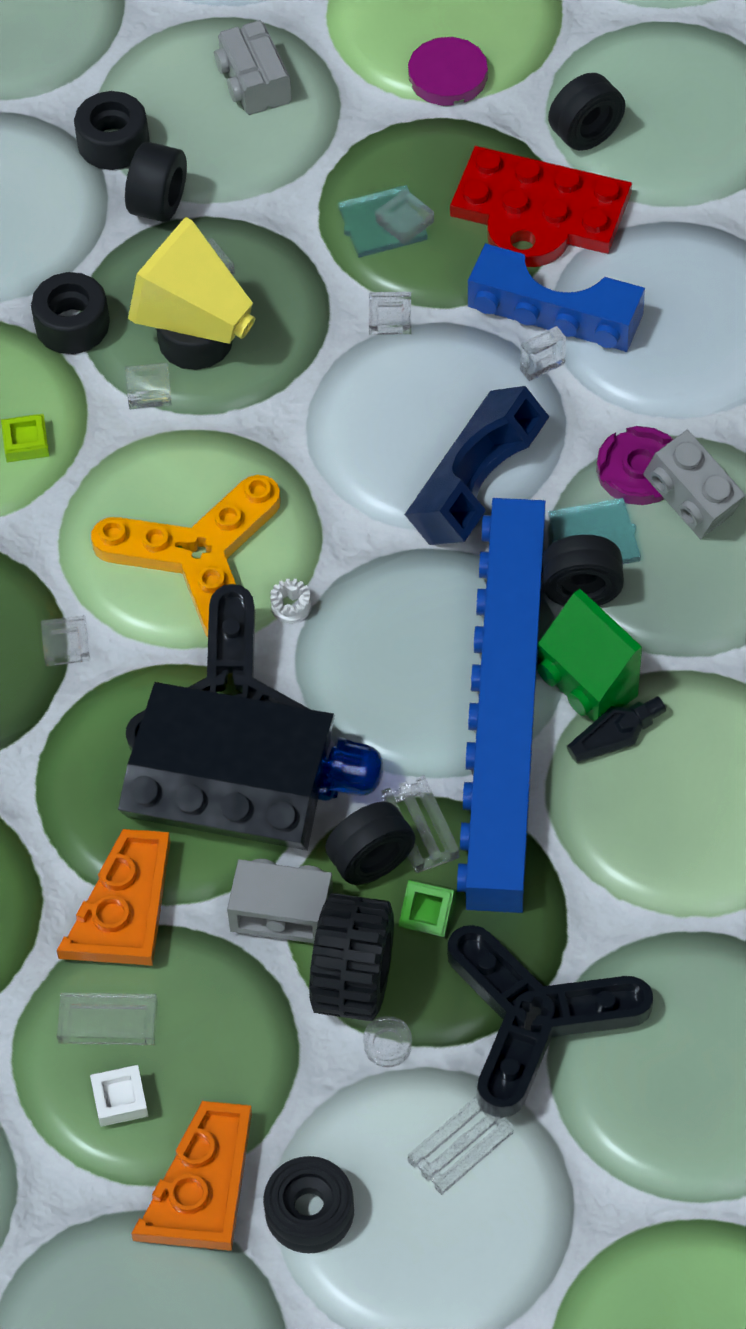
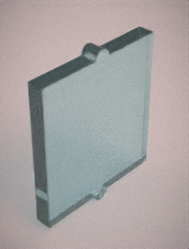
M407 185L338 203V209L345 223L344 234L350 236L358 258L428 240L427 232L420 218L421 208L415 206Z
M623 498L548 511L554 535L552 543L573 535L601 536L611 540L619 547L623 564L640 561L641 555L635 539L636 525L630 522Z

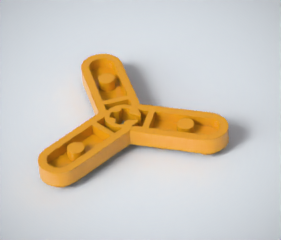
M254 475L247 477L192 528L122 517H108L99 521L91 531L92 547L97 557L109 563L183 574L204 633L208 637L211 596L223 585L236 584L227 559L276 514L281 503L278 484L268 476ZM198 547L206 548V553H202L200 558H193L192 553L196 552Z

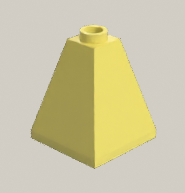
M185 217L137 273L128 319L135 324L230 344L235 336L243 339L252 328L256 318L250 314L253 302L195 223L188 217Z

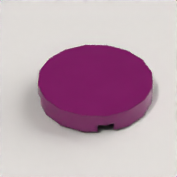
M456 37L435 38L421 44L412 53L408 62L409 81L416 95L429 103L450 106L454 105V101L464 99L465 103L474 99L483 91L488 79L487 59L481 49L468 40Z
M642 426L626 428V432L620 433L617 436L616 432L610 435L601 445L598 452L596 472L600 485L610 496L627 504L647 505L662 501L664 499L662 495L653 487L643 473L655 453L673 439L668 434L655 428Z

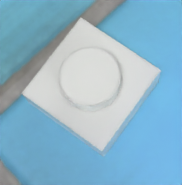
M138 1065L90 1075L100 1127L149 1117Z

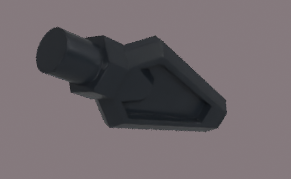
M658 696L644 704L637 702L629 708L611 706L567 745L568 752L572 759L579 763L633 746L638 739L641 729L652 725V720L665 713L666 707Z

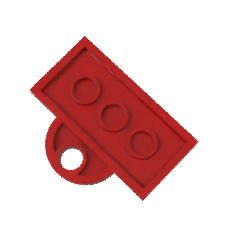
M474 146L450 204V216L487 225L488 243L525 254L526 267H539L555 261L565 252L568 245L609 254L632 193V182ZM518 241H527L533 246L522 250L515 248L513 244Z

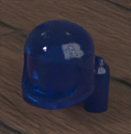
M337 737L336 744L332 747L325 762L318 800L329 801L332 798L336 799L338 792L357 796H367L373 793L378 788L384 772V762L380 752L370 745Z

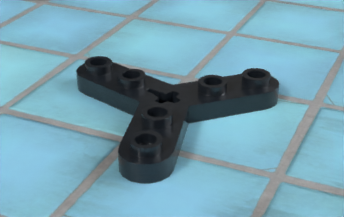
M236 584L223 585L217 589L211 596L209 603L207 677L187 688L215 693L222 692L226 689L228 674L233 673L236 691L242 692V694L234 696L309 709L254 678L255 606L253 596L249 590ZM145 710L135 715L126 727V739L131 751Z
M475 925L463 926L456 929L449 937L447 957L451 967L503 1019L477 1085L476 1097L478 1104L484 1112L491 1116L504 1118L512 1116L521 1110L552 1037L634 1027L644 1023L652 1012L653 992L650 986L640 978L620 976L543 986L484 928ZM533 1007H538L541 1009V1015H537L535 1020H533L531 1031L526 1030V1012H530Z

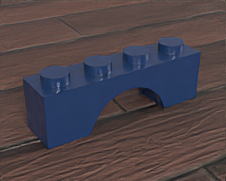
M526 386L491 390L404 514L429 545L466 541L486 511L477 499L479 489L484 480L507 458L529 448L549 419V415Z

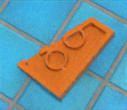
M123 829L98 873V882L88 900L83 901L76 914L77 920L69 935L63 937L57 948L58 959L153 966L171 842L169 832Z
M210 1101L201 1102L176 1149V1156L164 1179H160L152 1194L153 1199L143 1218H139L131 1233L133 1241L232 1251L252 1118L251 1105Z

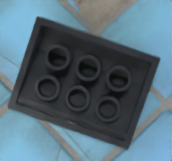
M154 682L127 764L118 810L126 817L308 851L335 715L334 713Z

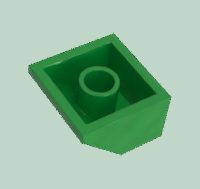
M579 589L572 594L539 641L537 670L541 678L549 686H557L567 696L571 707L579 715H587L594 722L611 706L624 707L638 696L642 646L587 594Z

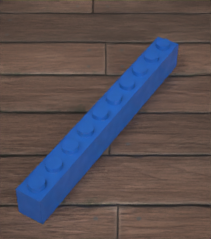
M492 498L491 515H483L481 541L489 542V552H480L479 578H486L487 584L486 589L477 590L476 615L484 616V626H475L474 653H481L482 657L481 665L472 664L471 691L479 692L478 703L469 704L468 730L476 731V742H467L466 770H474L473 782H464L463 810H471L470 823L461 822L460 850L468 851L467 864L458 863L457 892H466V910L523 913L546 500Z

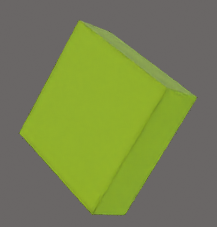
M44 413L1 419L7 463L50 457Z

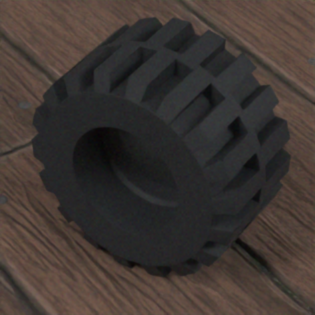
M336 893L329 895L319 916L312 952L309 998L314 1013L365 1021H373L384 1000L392 955L394 913L389 901Z

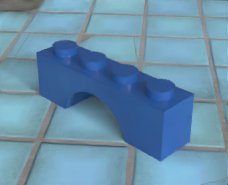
M486 243L468 279V307L477 309L485 314H494L516 320L523 325H533L557 332L566 337H576L597 343L604 348H614L627 352L644 313V287L604 277L597 284L582 291H554L542 286L532 278L526 267L525 254Z

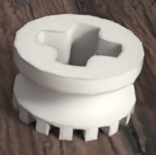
M286 579L285 582L281 580L278 585L275 584L273 586L270 598L272 613L276 619L283 623L295 624L303 621L311 611L310 591L307 585L304 586V582H297V579H293V581ZM288 597L292 601L298 599L299 605L296 604L295 608L290 604L283 606V598Z

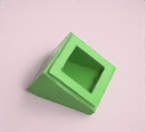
M414 879L408 880L398 926L445 937L456 901L457 889Z

